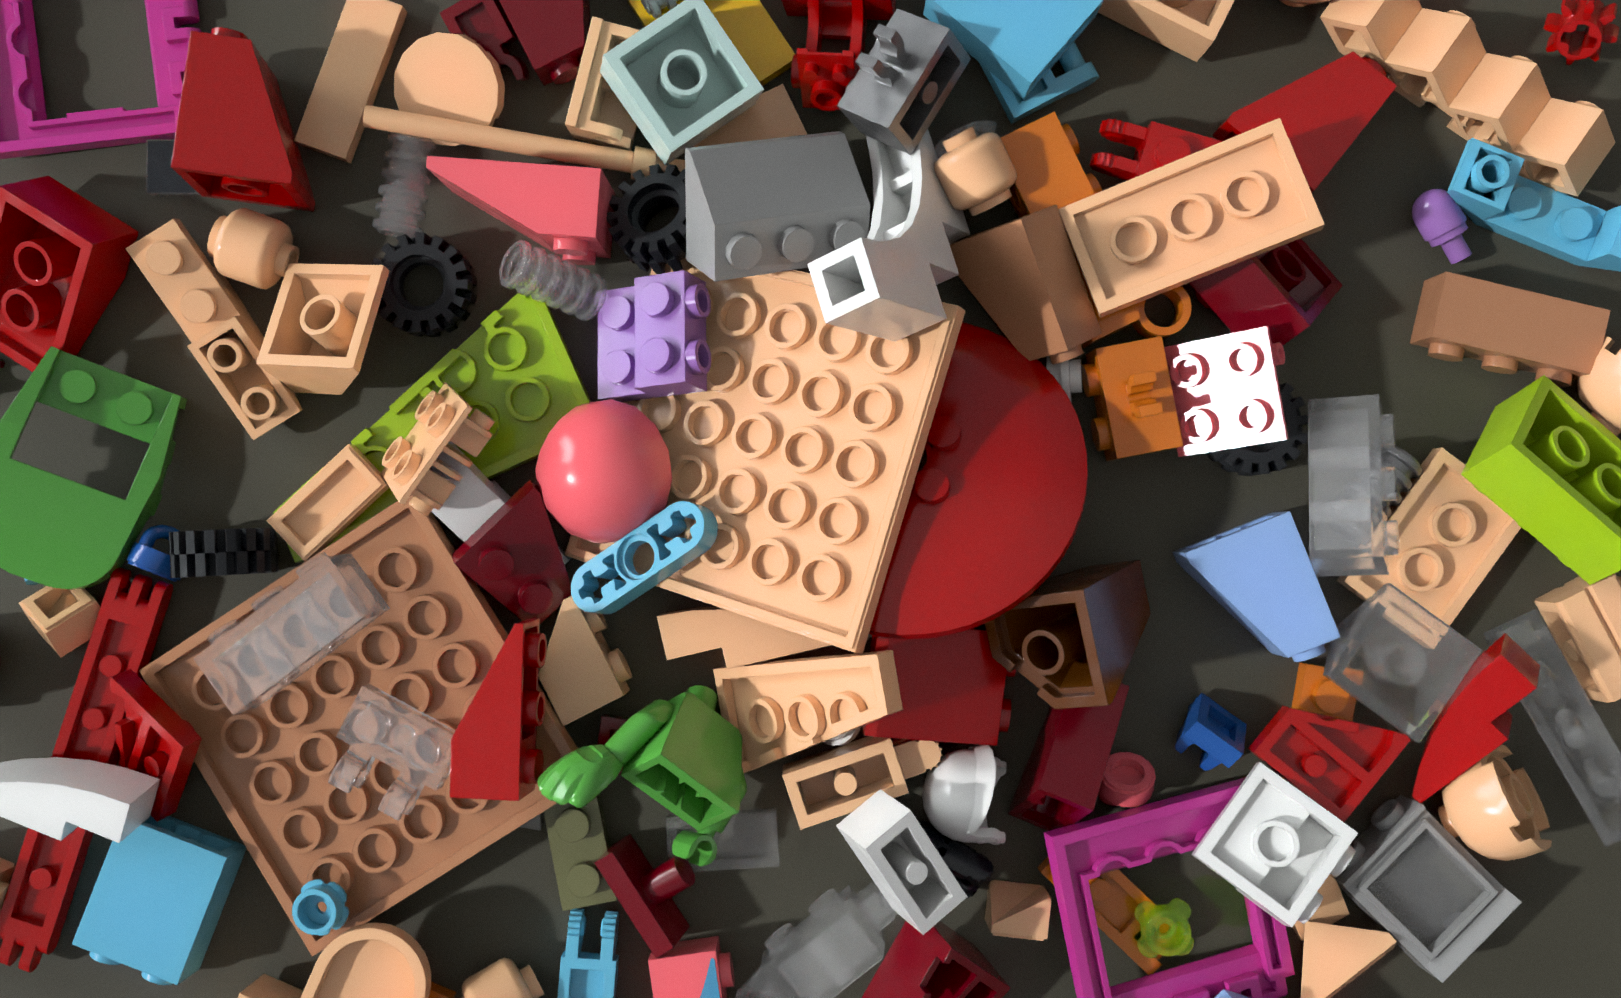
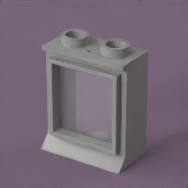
M1400 795L1397 799H1390L1384 802L1375 810L1371 817L1372 824L1350 844L1351 847L1356 849L1353 859L1335 879L1339 888L1381 930L1389 932L1397 941L1396 944L1420 968L1443 983L1522 902L1504 888L1426 810L1423 804Z

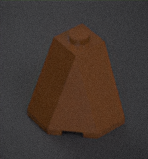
M1140 560L1087 566L1045 580L1030 596L1013 609L985 623L992 658L1009 672L1016 669L1040 689L1037 695L1054 709L1110 705L1114 701L1151 614Z

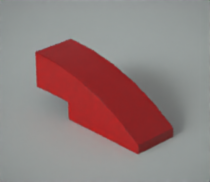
M1506 633L1474 661L1455 684L1439 710L1425 743L1413 788L1412 797L1419 803L1424 802L1509 739L1513 717L1507 710L1537 688L1540 665Z

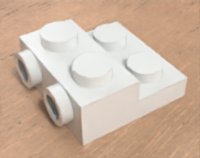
M1258 762L1191 855L1236 887L1238 892L1281 924L1293 927L1297 920L1304 924L1314 915L1323 900V896L1317 891L1329 874L1337 877L1349 865L1356 852V849L1351 847L1350 844L1358 832L1264 764Z

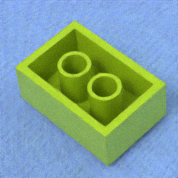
M1543 375L1495 406L1461 475L1471 482L1479 492L1486 495L1514 519L1522 529L1528 531L1549 549L1564 565L1571 568L1591 585L1621 571V440L1548 377Z

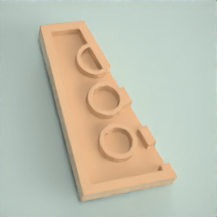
M893 650L757 662L727 669L726 666L713 669L721 716L739 729L742 736L741 765L744 774L903 710Z

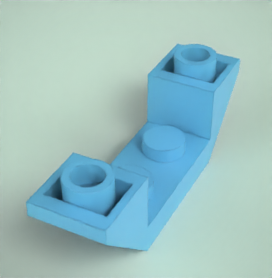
M1475 138L1467 141L1447 193L1475 225L1577 266L1621 272V205L1606 211L1562 192L1555 191L1552 188L1519 175L1525 160L1524 158Z

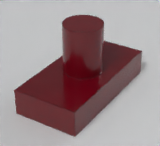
M629 834L614 843L595 862V865L655 958L673 949L690 927L672 897L695 883V875L689 862L677 856L672 857L653 869L632 835Z

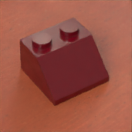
M1301 238L1189 282L1194 288L1198 301L1207 309L1213 310L1230 329V333L1269 326L1271 342H1280L1282 345H1285L1308 328L1343 286Z

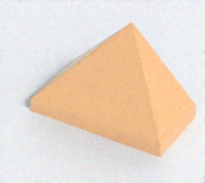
M1307 921L1304 930L1300 998H1332L1393 950L1397 941L1389 932Z

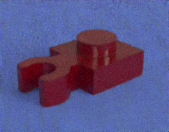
M460 0L440 12L450 33L466 35L477 41L476 43L480 44L485 51H489L498 62L500 70L504 66H509L517 81L529 79V72L525 63L520 58L510 55L506 48L507 45L518 40V37L499 0Z

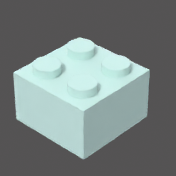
M684 0L605 53L600 69L603 78L665 166L685 153V148L695 146L755 105L764 90L704 0Z

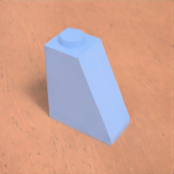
M1290 511L1269 513L1173 551L1176 562L1271 654L1286 658L1292 657L1293 662H1301L1326 652L1325 643L1340 638Z

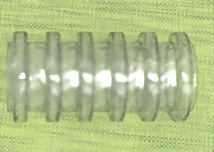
M389 133L386 142L391 145V150H386L384 153V160L389 163L388 167H383L381 170V176L386 180L385 184H381L378 187V193L383 198L382 201H378L375 205V210L380 215L379 218L373 220L372 227L384 235L398 237L406 234L410 238H415V232L423 233V229L418 227L419 221L425 220L426 212L421 210L422 204H427L429 196L424 193V189L430 187L432 179L427 176V172L430 170L426 168L427 156L437 152L438 146L428 138Z
M519 240L515 242L505 253L500 265L499 276L503 287L508 289L515 288L517 293L524 296L531 295L532 299L541 303L546 302L547 306L555 309L560 308L562 312L568 315L575 314L576 318L582 321L591 320L600 311L605 302L607 282L603 276L596 273L591 274L590 270L583 267L577 268L575 263L568 260L562 261L560 256L552 253L547 254L546 250L540 247L532 248L531 244L527 241Z

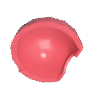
M613 399L588 402L574 407L564 415L548 433L540 449L535 468L536 484L544 506L550 515L569 534L602 544L617 542L664 510L667 506L672 483L669 450L656 425L636 407Z

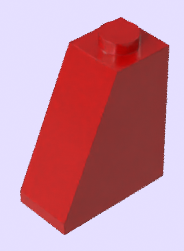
M1353 51L1233 112L1217 128L1212 136L1217 140L1225 141L1280 118L1312 193L1395 90L1397 85L1386 77V72L1380 64L1370 58L1360 57Z

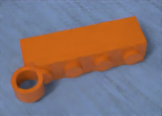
M1055 111L1001 137L1017 171V179L1009 188L1012 197L1009 199L1019 218L1053 205H1057V208L1060 209L1102 191L1096 177L1092 173L1085 174L1076 156L1080 153V147L1075 133L1067 123L1061 125ZM1077 261L1102 334L1082 343L1083 348L1130 325H1133L1134 329L1146 338L1162 336V339L1180 331L1189 321L1192 305L1188 293L1182 286L1162 293L1173 302L1175 307V318L1169 327H1159L1148 320L1144 310L1146 300L1100 318Z

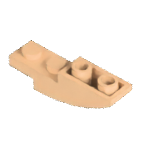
M180 219L170 220L125 248L191 341V344L187 346L253 440L303 410L294 391L256 364L264 336L227 278L218 273L216 267L210 264Z

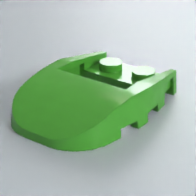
M51 346L0 420V568L16 576L60 589H84L100 584L110 578L113 571L118 567L121 568L126 561L136 538L149 517L155 515L163 496L161 495V490L168 465H171L176 445L172 438L179 409L185 410L187 399ZM36 402L150 444L126 500L12 459Z

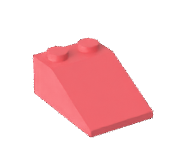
M427 156L426 168L454 194L555 254L562 255L563 262L574 265H595L596 257L611 258L612 236L609 231L611 226L607 222V212H614L609 202L612 195L615 196L616 194L601 168Z

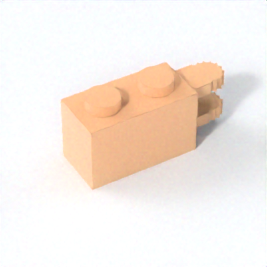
M867 736L783 765L782 777L800 830L852 813L880 789L893 798L908 794L909 791L905 779L925 773L926 769L932 770L933 767H937L938 762H941L940 757L943 754L941 753V746H938V741L895 739L891 741V738Z

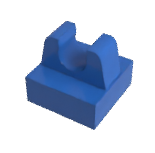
M1201 693L1188 706L1186 720L1177 733L1175 749L1179 753H1183L1188 746L1196 744L1204 750L1200 757V768L1209 771L1221 763L1230 768L1244 754L1247 724L1204 693Z

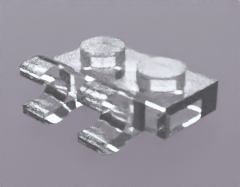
M371 684L361 687L336 736L351 746L336 764L328 783L346 793H350L353 786L358 789L363 786L375 759L380 760L400 771V774L385 793L378 810L396 820H400L403 813L406 815L411 814L425 785L435 791L443 787L450 774L451 738L456 730Z

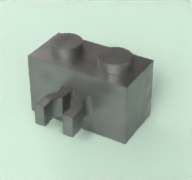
M896 9L887 26L878 24L873 34L877 39L869 55L863 52L859 54L855 62L860 69L854 79L847 85L837 107L860 133L912 155L971 58L950 28Z

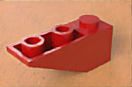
M530 618L514 624L451 738L450 798L519 801L535 790V784H538V777L543 773L544 756L541 749H536L537 726L542 725L545 715V695L543 691H538V668H543L547 654L546 636L544 633H539V618Z

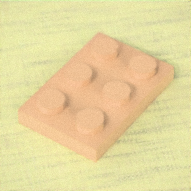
M1442 447L1432 449L1421 464L1423 473L1416 479H1410L1413 485L1408 492L1400 493L1402 501L1397 506L1390 507L1392 512L1387 520H1380L1381 529L1376 534L1371 533L1369 535L1371 539L1369 545L1358 550L1337 579L1348 590L1428 647L1436 646L1521 529L1514 519L1486 495L1479 492L1471 482L1461 475L1465 464Z

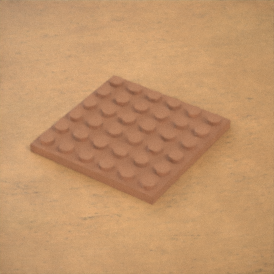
M412 494L404 505L398 501L139 670L148 686L182 719L188 721L202 738L194 759L195 764L312 956L324 950L341 933L354 926L367 923L556 804V802L548 800L541 794L538 784H535V790L519 801L450 798L451 738L508 634L476 582L454 564L452 554L456 550L433 513L431 512L429 516H426L409 505L413 497ZM538 684V691H542ZM546 696L544 720L541 726H537L536 749H541L544 756L543 772L564 755L578 749ZM314 879H322L327 884L329 882H336L347 894V901L345 902V906L349 908L347 921L340 929H331L329 934L323 936L310 935L301 931L295 924L292 916V906L297 896L301 894V888L307 882ZM319 902V909L321 911H326V904L324 902Z

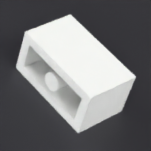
M878 790L836 825L891 908L922 935L967 898V895L912 811L883 790Z

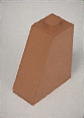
M1057 205L950 244L960 279L1016 350L1031 361L1049 356L1052 364H1058L1073 359L1084 353L1082 343L1102 334Z

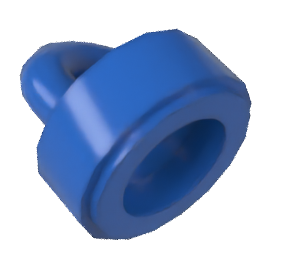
M162 524L149 527L144 531L139 542H134L126 558L128 564L174 582L180 581L181 578H171L170 555L152 548L157 539L169 540V532H178L179 530Z

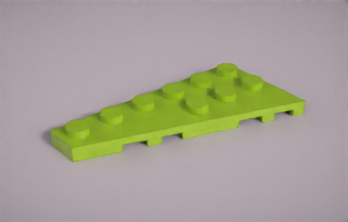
M534 276L527 280L519 288L520 291L500 310L493 311L480 323L482 326L457 349L449 351L389 406L390 410L370 428H365L351 441L380 473L385 468L382 465V459L387 449L398 437H403L404 439L407 437L418 421L415 419V413L422 400L433 390L438 393L445 382L472 407L471 412L468 414L469 417L475 409H478L495 421L489 430L493 433V436L477 457L457 446L488 479L538 458L540 449L555 424L574 407L591 402L540 285ZM391 489L386 490L329 545L397 502L398 500ZM292 494L283 504H285L294 494ZM288 545L295 563H303L304 561Z

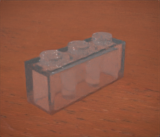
M1379 394L1308 400L1310 561L1317 577L1388 575V555H1399L1397 520L1387 521V501H1397L1398 499L1397 473L1395 466L1386 467L1385 448L1396 447L1394 414L1383 413Z
M326 552L312 557L296 570L300 578L286 589L278 586L264 593L252 603L251 606L255 610L253 614L241 623L238 619L232 620L208 636L207 639L211 645L193 659L233 715L261 706L390 609L351 553L328 556Z

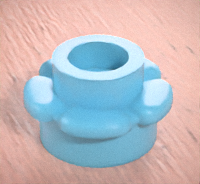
M314 879L307 882L301 888V894L297 896L292 906V916L297 927L307 934L319 936L329 934L331 929H340L347 921L349 915V908L345 906L347 901L345 890L336 882H329L327 884L322 879ZM319 902H324L326 904V911H321L319 909Z

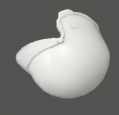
M989 745L955 750L940 757L941 762H938L937 767H933L932 770L927 772L922 790L923 806L930 823L941 834L956 841L978 844L990 843L993 845L1005 843V832L992 827L988 828L986 816L992 801L994 788L1000 777L1006 773L1007 763L995 757Z

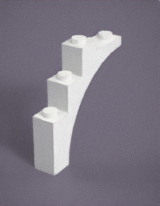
M928 129L912 155L866 136L872 168L874 198L869 234L867 238L861 237L807 264L825 323L896 342L947 319L936 285L959 275L950 244L970 235L963 210H956L951 206L934 171V163L938 158Z

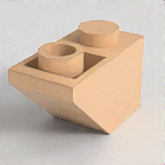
M572 596L564 599L547 647L545 664L543 668H540L538 674L563 726L624 696L630 691L626 681L632 678L631 670L622 652L618 648L611 651L601 632L608 628L604 615L581 610L574 603Z

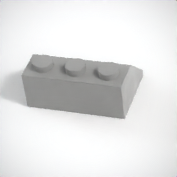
M840 131L685 148L686 260L714 282L808 268V263L861 237L867 238L869 234L870 202L846 136Z

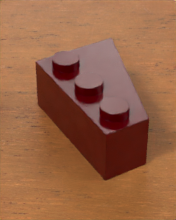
M905 921L862 998H1002L1011 988L973 943L941 921L924 935Z

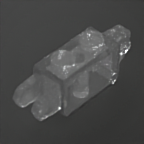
M871 882L857 894L850 885L839 893L835 889L828 890L810 905L808 911L811 915L795 928L791 923L783 925L765 941L764 945L767 949L763 952L761 966L737 990L736 998H834L884 958L885 938L883 928L894 921L898 913L891 908L874 882Z

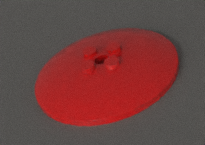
M967 323L961 324L923 454L927 457V462L916 474L871 624L870 635L896 639H928L973 629L994 620L1025 600L1050 576L1068 550L1081 521L1086 501L1088 470L1083 431L1076 411L1056 378L1037 359L1028 360L1016 350L1009 339L987 329Z

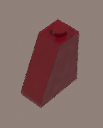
M499 0L543 85L546 86L551 82L564 84L575 79L578 74L591 23L590 0Z
M1121 683L1114 701L1108 706L1054 709L1050 706L1007 814L1050 831L1075 824L1094 810L1130 686Z

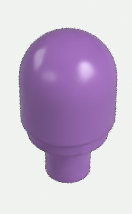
M1430 189L1419 195L1412 206V219L1424 241H1428L1431 247L1441 245L1451 264H1455L1470 256L1472 252L1461 234L1468 229L1465 222L1467 218L1461 207L1443 189Z

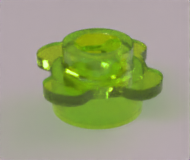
M1175 898L1169 904L1153 905L1149 901H1143L1136 907L1134 916L1140 923L1141 937L1137 941V947L1143 956L1147 958H1155L1158 954L1162 956H1184L1192 950L1194 940L1191 937V928L1187 921L1191 915L1189 905L1184 900ZM1163 923L1169 925V930L1166 933L1159 931V927Z

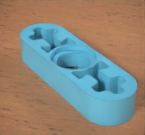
M678 501L669 505L577 569L571 582V595L574 603L586 612L606 615L617 612L707 552L713 546L717 537L718 524L716 517L707 507L692 502ZM685 518L696 520V524L690 528L691 539L676 537L686 529ZM662 536L670 537L673 539L667 542ZM649 543L654 551V562L646 573L640 575L635 570L633 557L639 546ZM620 575L625 581L614 578ZM597 578L611 580L601 588L603 598L594 597L593 592L599 588Z

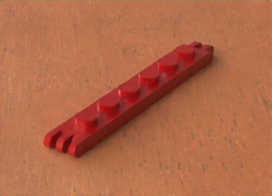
M120 567L113 571L51 757L92 760L111 765L117 764L120 750L116 743L114 723L126 718L124 699L119 695L111 693L110 680L112 676L132 669L144 681L139 670L150 663L172 596V584L161 580L158 581L153 588L150 600H148L152 586L151 577L142 574L136 575L132 581L129 593H126L131 580V571ZM77 827L60 841L30 828L27 829L0 912V940H3L0 947V963L11 966L17 960L21 948L24 947L18 967L20 970L32 973L39 965L42 954L49 955L54 951L66 920L94 834L93 832Z

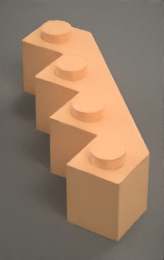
M1331 0L1320 16L1340 53L1345 56L1354 51L1360 57L1365 56L1376 61L1389 73L1387 78L1397 85L1395 88L1397 93L1419 108L1426 101L1431 102L1452 117L1446 127L1466 141L1475 138L1524 158L1525 160L1519 172V175L1552 188L1555 191L1578 197L1616 143L1603 109L1587 101H1576L1573 103L1551 98L1537 63L1519 55L1509 58L1486 53L1474 21L1462 12L1455 10L1441 12L1421 7L1419 0Z

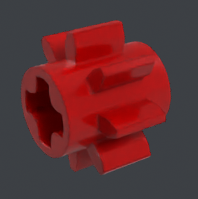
M1562 0V14L1549 13L1546 16L1543 29L1553 33L1548 38L1547 53L1558 50L1561 55L1566 57V65H1571L1575 60L1590 57L1595 62L1598 61L1602 49L1601 42L1616 43L1620 27L1610 23L1616 18L1617 3L1605 6L1600 0ZM1578 24L1587 25L1585 31H1577Z

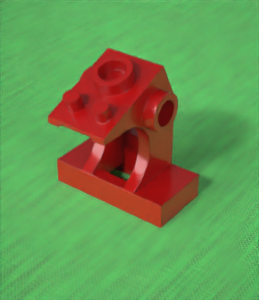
M781 0L787 16L808 17L806 48H797V52L793 55L792 88L801 89L803 108H817L825 111L840 110L837 105L843 97L847 85L854 79L860 69L855 61L861 52H865L867 19L890 20L895 13L896 0ZM822 39L851 40L850 51L842 50V53L821 52Z

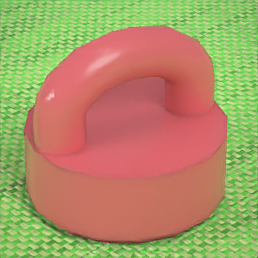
M1118 752L1109 755L1099 790L1100 800L1107 805L1134 808L1145 804L1151 798L1154 791L1155 769L1148 760L1138 754Z

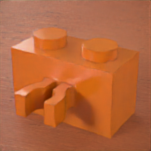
M1162 336L1095 348L1086 354L1087 364L1081 365L1082 385L1087 397L1094 396L1098 418L1091 420L1092 437L1097 451L1104 450L1106 461L1183 446Z

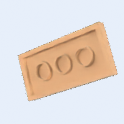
M1280 118L1058 209L1100 318L1318 232L1325 225Z

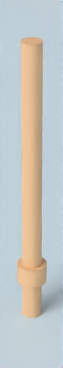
M365 105L363 112L364 128L631 173V179L634 180L635 178L632 174L638 170H641L646 177L650 175L649 166L659 164L664 173L667 167L654 149L635 146V151L371 105ZM674 159L669 163L676 165L680 172L685 169V160Z

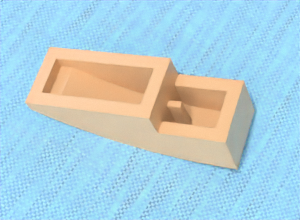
M698 607L662 613L657 616L667 660L722 648L726 668L731 669L830 646V644L720 607Z

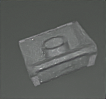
M1386 583L1336 626L1340 638L1330 641L1323 675L1414 742L1420 743L1482 649L1394 585Z

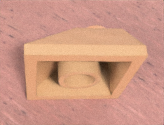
M288 263L256 364L295 393L342 395L360 372L389 270L384 265Z

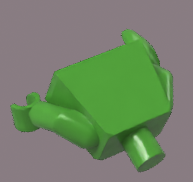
M695 685L668 701L661 699L653 701L632 715L604 745L584 746L564 755L551 764L538 777L537 783L539 791L548 800L560 805L570 803L576 808H581L591 802L612 783L622 769V777L697 830L696 832L687 829L677 834L672 845L673 854L683 859L689 858V863L706 866L716 858L717 844L713 839L715 833H723L732 816L739 813L740 803L747 792V784L741 765L742 736L739 729L715 711L717 694L706 686Z

